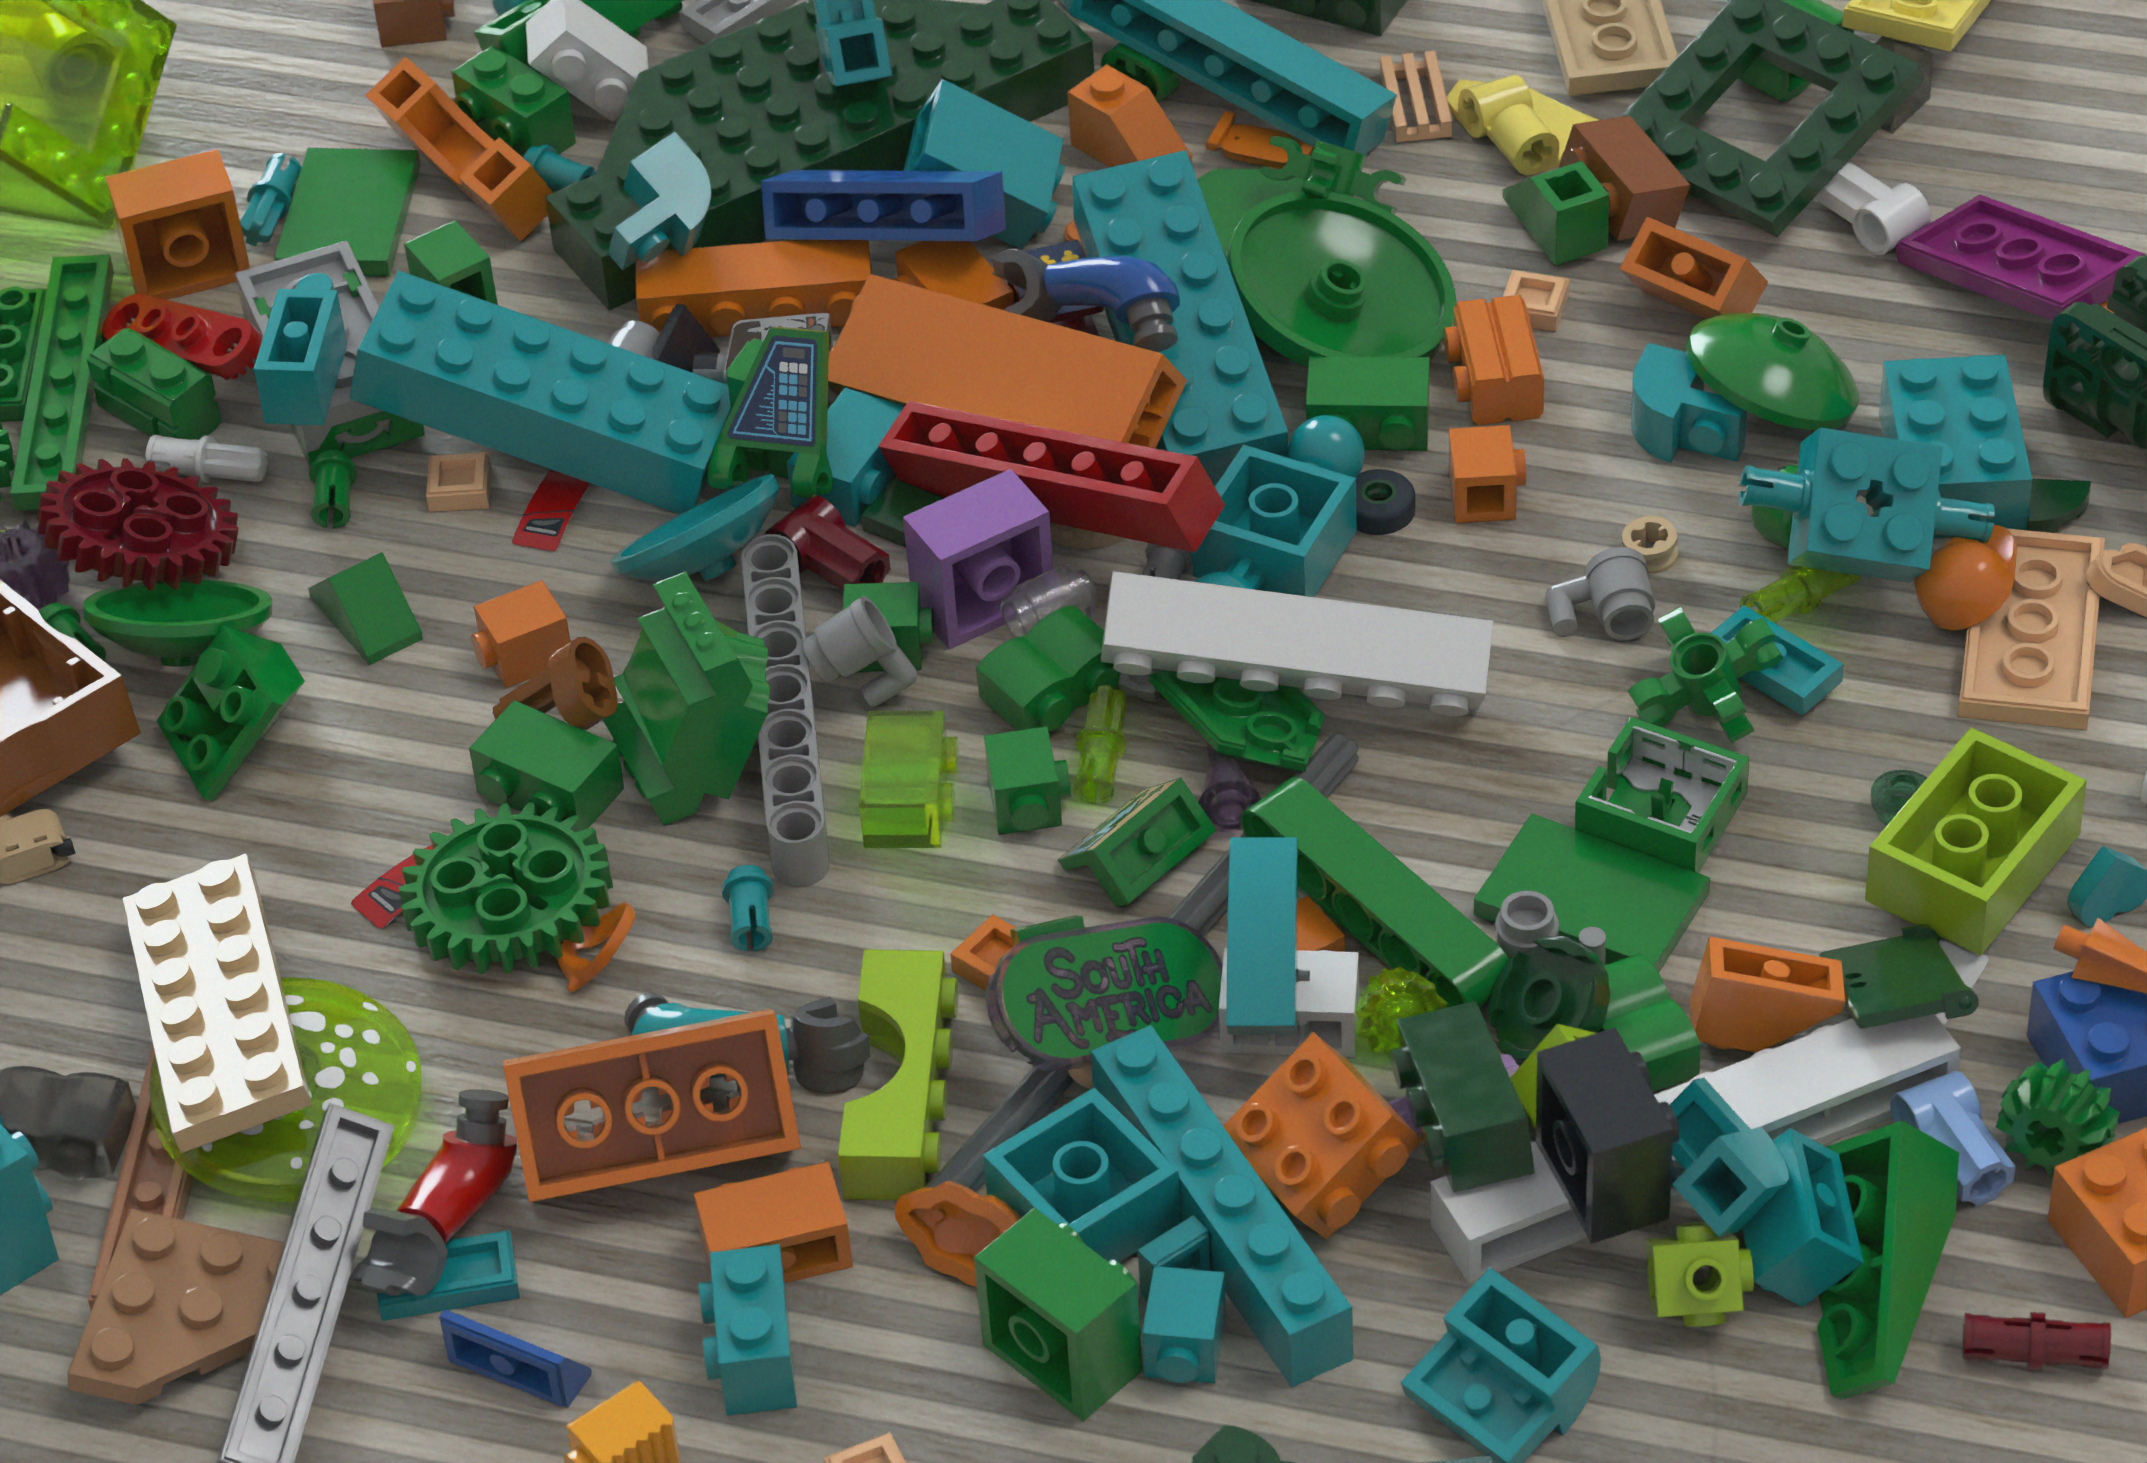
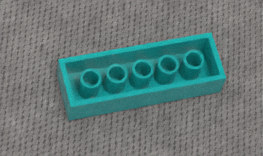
M1187 150L1072 176L1073 219L1086 257L1132 256L1156 264L1176 284L1180 305L1172 313L1173 323L1171 324V326L1176 328L1178 341L1174 346L1158 353H1162L1186 378L1187 382L1155 449L1198 457L1214 486H1216L1243 445L1287 457L1288 430ZM1104 307L1115 341L1134 346L1133 337L1135 334L1130 330L1129 324L1120 322L1115 317L1112 309Z
M399 270L357 349L349 399L678 514L698 505L708 483V466L714 446L731 412L728 385Z

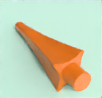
M2097 918L2089 935L2065 924L2063 925L2053 949L2078 960L2071 978L2147 994V952L2099 918Z

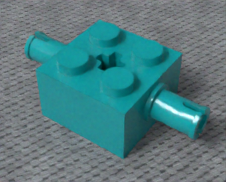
M1822 427L1818 428L1801 442L1797 474L1759 469L1746 465L1739 486L1746 487L1745 491H1739L1738 493L1739 505H1752L1792 512L1787 564L1910 583L1930 570L1934 534L1987 543L1991 537L1994 523L1986 522V518L1995 517L1994 505L1991 503L1981 504L1941 497L1938 488L1942 446ZM1858 496L1866 498V504L1872 506L1873 514L1867 515V506L1864 503L1857 502Z

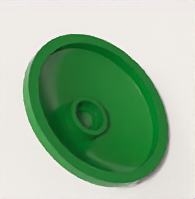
M1726 313L1699 322L1693 328L1687 340V358L1698 376L1726 400L1768 421L1804 430H1817L1820 427L1836 429L1847 424L1858 407L1859 392L1847 366L1825 341L1794 319L1763 313Z
M180 579L179 589L175 590L164 581H156L154 591L148 590L143 582L132 583L128 588H123L122 585L96 592L86 598L83 603L84 620L97 633L129 651L161 657V664L173 667L196 664L198 656L208 648L222 626L252 634L260 629L272 615V598L267 592L245 584L201 579V584L199 585L193 584L186 579Z

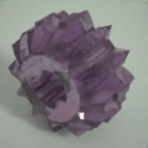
M26 520L14 529H7L0 524V580L38 610L51 603H57L58 596L69 592V561L59 562L56 559L58 549L45 548V535L38 534V528L32 530Z

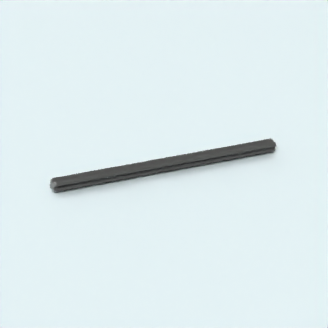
M1340 733L1332 734L1310 758L1306 772H1297L1295 777L1304 779L1327 797L1357 764L1359 760L1356 753L1359 749L1357 743L1353 739H1346ZM1230 848L1163 923L1179 926L1192 933L1199 940L1228 909ZM1156 951L1158 965L1151 966L1148 954H1143L1146 964L1143 970L1148 972L1151 982H1155L1154 970H1161L1164 980L1167 977L1159 951ZM1134 954L1131 959L1138 982L1143 984L1142 975L1136 955ZM1127 964L1123 966L1125 981H1119L1117 974L1113 977L1115 984L1119 987H1127L1130 984L1131 978ZM1149 990L1146 991L1147 998L1151 995ZM1138 993L1119 996L1120 1000L1125 1002L1129 1019L1144 1003ZM1116 996L1097 1000L1098 1004H1103L1106 1018L1113 1022L1112 1018L1118 1017V1014L1116 1012L1110 1013L1107 1003L1116 1002L1118 1000ZM1137 998L1139 1005L1131 1007L1129 999ZM1094 1001L1086 1007L1085 1011L1080 1014L1081 1016L1088 1018L1092 1011L1093 1018H1098ZM1079 1017L1075 1020L1076 1026L1081 1024ZM1044 1054L925 1188L936 1187L942 1182L952 1181L976 1192L985 1182L983 1155L1038 1122L1075 1081L1070 1076L1062 1058Z

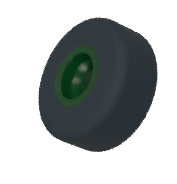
M1386 469L1367 470L1359 474L1356 478L1358 531L1372 535H1385L1403 529L1412 521L1416 510L1415 490L1406 477Z

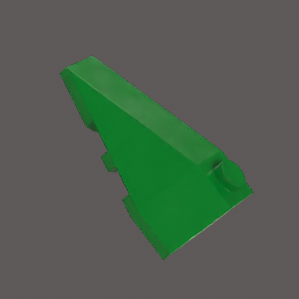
M1903 1120L1826 1146L1838 1153L1864 1262L1819 1295L1823 1316L1817 1325V1331L1830 1393L1840 1400L1895 1384L1956 1214L1959 1152Z

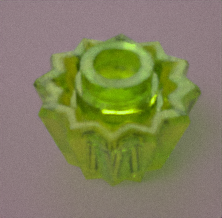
M1401 966L1394 970L1383 968L1379 975L1370 976L1368 986L1361 990L1356 1014L1359 1017L1356 1034L1368 1040L1369 1052L1383 1051L1390 1059V1049L1400 1047L1397 1019L1444 1009L1448 1002L1436 994L1435 984L1418 973L1407 972Z

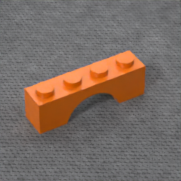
M406 56L365 95L402 139L415 150H418L419 154L519 242L548 216L545 196L553 192L532 165L501 138L494 141L448 97L435 81Z

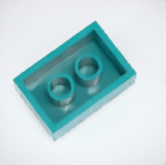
M1975 355L1969 357L1915 358L1910 360L1883 361L1879 410L1883 437L1942 446L1938 488L1941 497L1981 504L1991 503L1994 505L1995 517L1986 518V522H1991L1994 525L2007 529L2027 530L2032 475L2006 355ZM1934 534L1933 538H1952L1950 536Z

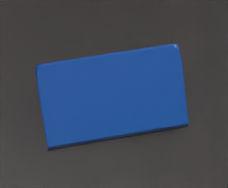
M446 1309L439 1316L449 1362L528 1394L568 1408L591 1377L592 1370L590 1367Z

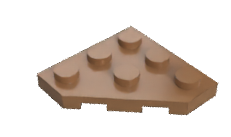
M131 1209L67 1373L68 1390L138 1405L162 1394L163 1384L194 1370H197L201 1376L250 1353L251 1344L254 1342L284 1242Z

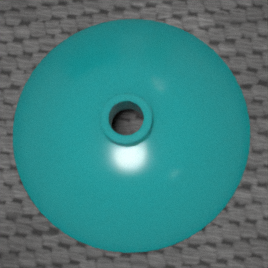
M769 474L722 492L639 537L616 553L610 559V563L617 574L634 579L662 581L686 572L688 576L700 572L704 581L713 579L737 565L732 554L745 546L760 531L776 502L779 484L774 475Z

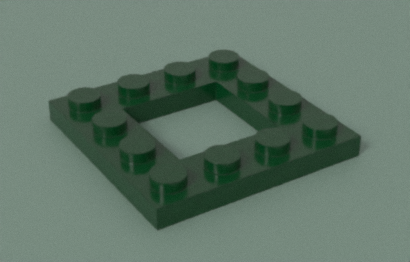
M1731 0L1620 117L1631 116L1690 184L1689 194L1778 237L1925 79L1920 64L1781 0ZM1757 58L1830 91L1824 100L1766 161L1693 126Z

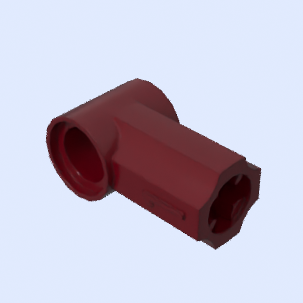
M818 495L808 498L765 532V535L777 534L787 537L794 543L797 550L800 574L808 568L843 591L844 584L883 583L886 575L891 570L889 554L846 528L845 522L838 510L828 500Z

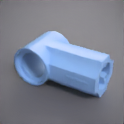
M1956 1070L1892 1095L1890 1110L1894 1123L1903 1120L1959 1152L1957 1196L1961 1202H1972L1975 1207L1997 1199L2000 1192L2014 1181L2015 1165L1983 1123L1979 1100L1974 1088L1963 1073Z

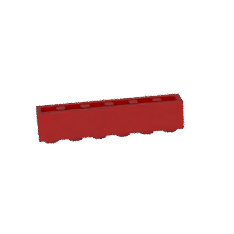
M913 401L907 402L878 445L900 481L943 498L1012 469L1049 511L1050 523L1193 553L1197 551L1225 507L1223 500L1196 456Z

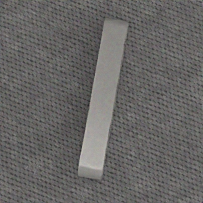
M766 534L749 541L742 549L741 554L748 635L764 639V646L768 649L766 683L770 685L768 714L758 734L766 826L772 870L775 877L783 884L792 887H805L813 885L825 877L830 867V856L810 665L802 646V641L807 638L797 550L794 543L781 535Z

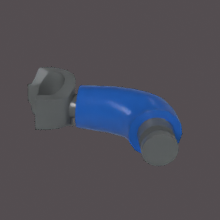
M1017 249L1001 251L991 259L994 267L993 275L1026 290L1024 297L1019 302L1005 308V311L1049 322L1056 316L1062 306L1109 307L1114 311L1115 317L1120 322L1129 324L1130 330L1135 334L1133 343L1136 347L1161 352L1174 346L1178 341L1176 328L1171 326L1173 323L1172 313L1180 305L1176 284L1154 263L1132 256H1100L1047 264Z

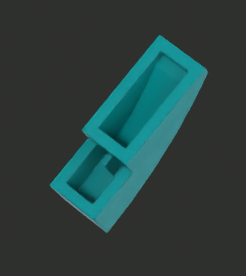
M1297 837L1230 838L1226 1005L1228 1035H1296Z

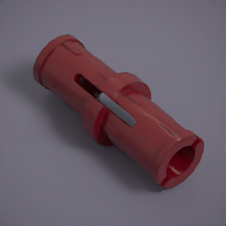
M2030 1312L2029 1318L1964 1314L1962 1359L2027 1363V1369L2042 1370L2043 1364L2077 1365L2100 1369L2109 1368L2111 1350L2110 1323L2046 1319L2045 1313Z

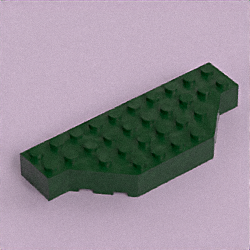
M806 0L638 73L596 174L545 196L553 250L610 311L636 299V262L622 270L608 254L614 228L641 210L623 189L630 161L673 132L680 136L702 162L708 173L711 185L710 204L700 236L693 248L762 243L768 239H765L761 181L792 170L904 171L916 117L942 79L1028 122H1032L1067 106V92L1095 73L1093 40L1051 0H993L986 4L948 0H873L876 17L881 18L883 21L892 76L835 86L829 80L822 59L815 27L817 19L813 0ZM669 242L668 246L663 251L676 249Z

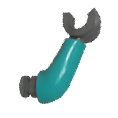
M645 993L635 998L629 1004L625 1012L624 1022L632 1036L751 1012L687 1007L678 1003H669L660 994ZM830 996L799 1007L790 1015L791 1027L789 1028L785 1027L783 1015L776 1014L787 1074L789 1073V1061L793 1060L796 1081L805 1088L815 1091L834 1092L848 1089L859 1083L863 1076L864 1063L870 1058L869 1034L863 1033L854 1019L838 1018L836 1002ZM715 1074L710 1076V1078H723V1074Z

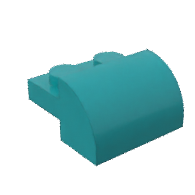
M1489 1267L1443 1317L1447 1328L1444 1336L1400 1383L1408 1398L1495 1463H1523L1553 1429L1564 1435L1576 1421L1588 1402L1597 1382L1601 1355L1596 1343Z

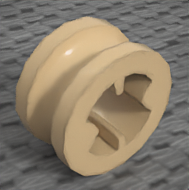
M1642 516L1632 520L1625 526L1622 532L1623 547L1635 549L1643 555L1647 564L1648 574L1661 573L1675 565L1678 559L1677 529L1672 522L1658 516ZM1647 542H1655L1653 548H1645Z

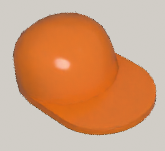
M1994 525L1991 537L1987 543L1954 537L1931 554L1930 570L1917 577L1914 583L1918 603L1927 617L1938 628L1953 631L1972 627L1985 621L2003 605L2012 590L2017 556V544L2009 530Z

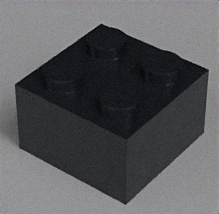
M1616 1027L1537 1052L1536 1144L1591 1244L1668 1220L1670 1218L1671 1189L1675 1188L1672 1184L1678 1179L1672 1160L1673 1144L1679 1142L1680 1139L1675 1114L1666 1101L1658 1103L1650 1089V1076L1643 1057L1638 1051L1629 1052Z

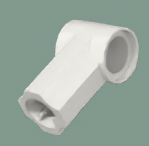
M1850 161L1814 198L1852 223L1854 233L1860 244L1874 255L1886 254L1894 249L1895 244L1899 243V241L1930 224L1931 212L1927 200L1913 185L1899 183L1895 187L1890 188Z

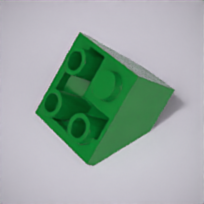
M222 626L208 648L203 651L192 671L175 695L167 702L163 712L156 720L203 799L210 801L215 800L272 729L305 682L281 643L227 626Z

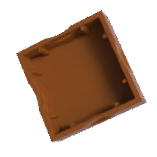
M0 580L1 817L138 736L141 732L122 675L78 640L52 628L44 621L36 607Z

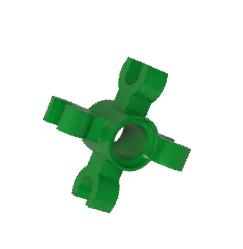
M1281 136L1271 137L1269 144L1283 148L1287 152L1288 161L1279 170L1262 166L1260 173L1266 178L1275 181H1288L1297 177L1304 179L1301 191L1324 198L1328 197L1330 192L1352 197L1358 196L1392 214L1396 213V207L1384 204L1379 199L1378 191L1385 182L1404 185L1406 178L1400 173L1390 170H1379L1373 174L1362 172L1367 155L1317 140L1312 155H1307L1302 152L1301 147L1294 140Z
M1680 607L1658 618L1660 626L1667 635L1665 640L1672 651L1670 665L1673 671L1661 678L1641 680L1628 690L1630 697L1638 708L1636 712L1642 721L1662 727L1673 718L1677 710L1687 706L1697 715L1706 717L1716 716L1731 743L1754 732L1752 724L1744 714L1747 710L1740 699L1741 685L1738 678L1750 671H1761L1774 667L1783 659L1781 652L1773 642L1776 639L1775 635L1764 618L1749 622L1739 630L1734 639L1725 644L1721 638L1714 634L1705 632L1695 633L1691 623Z

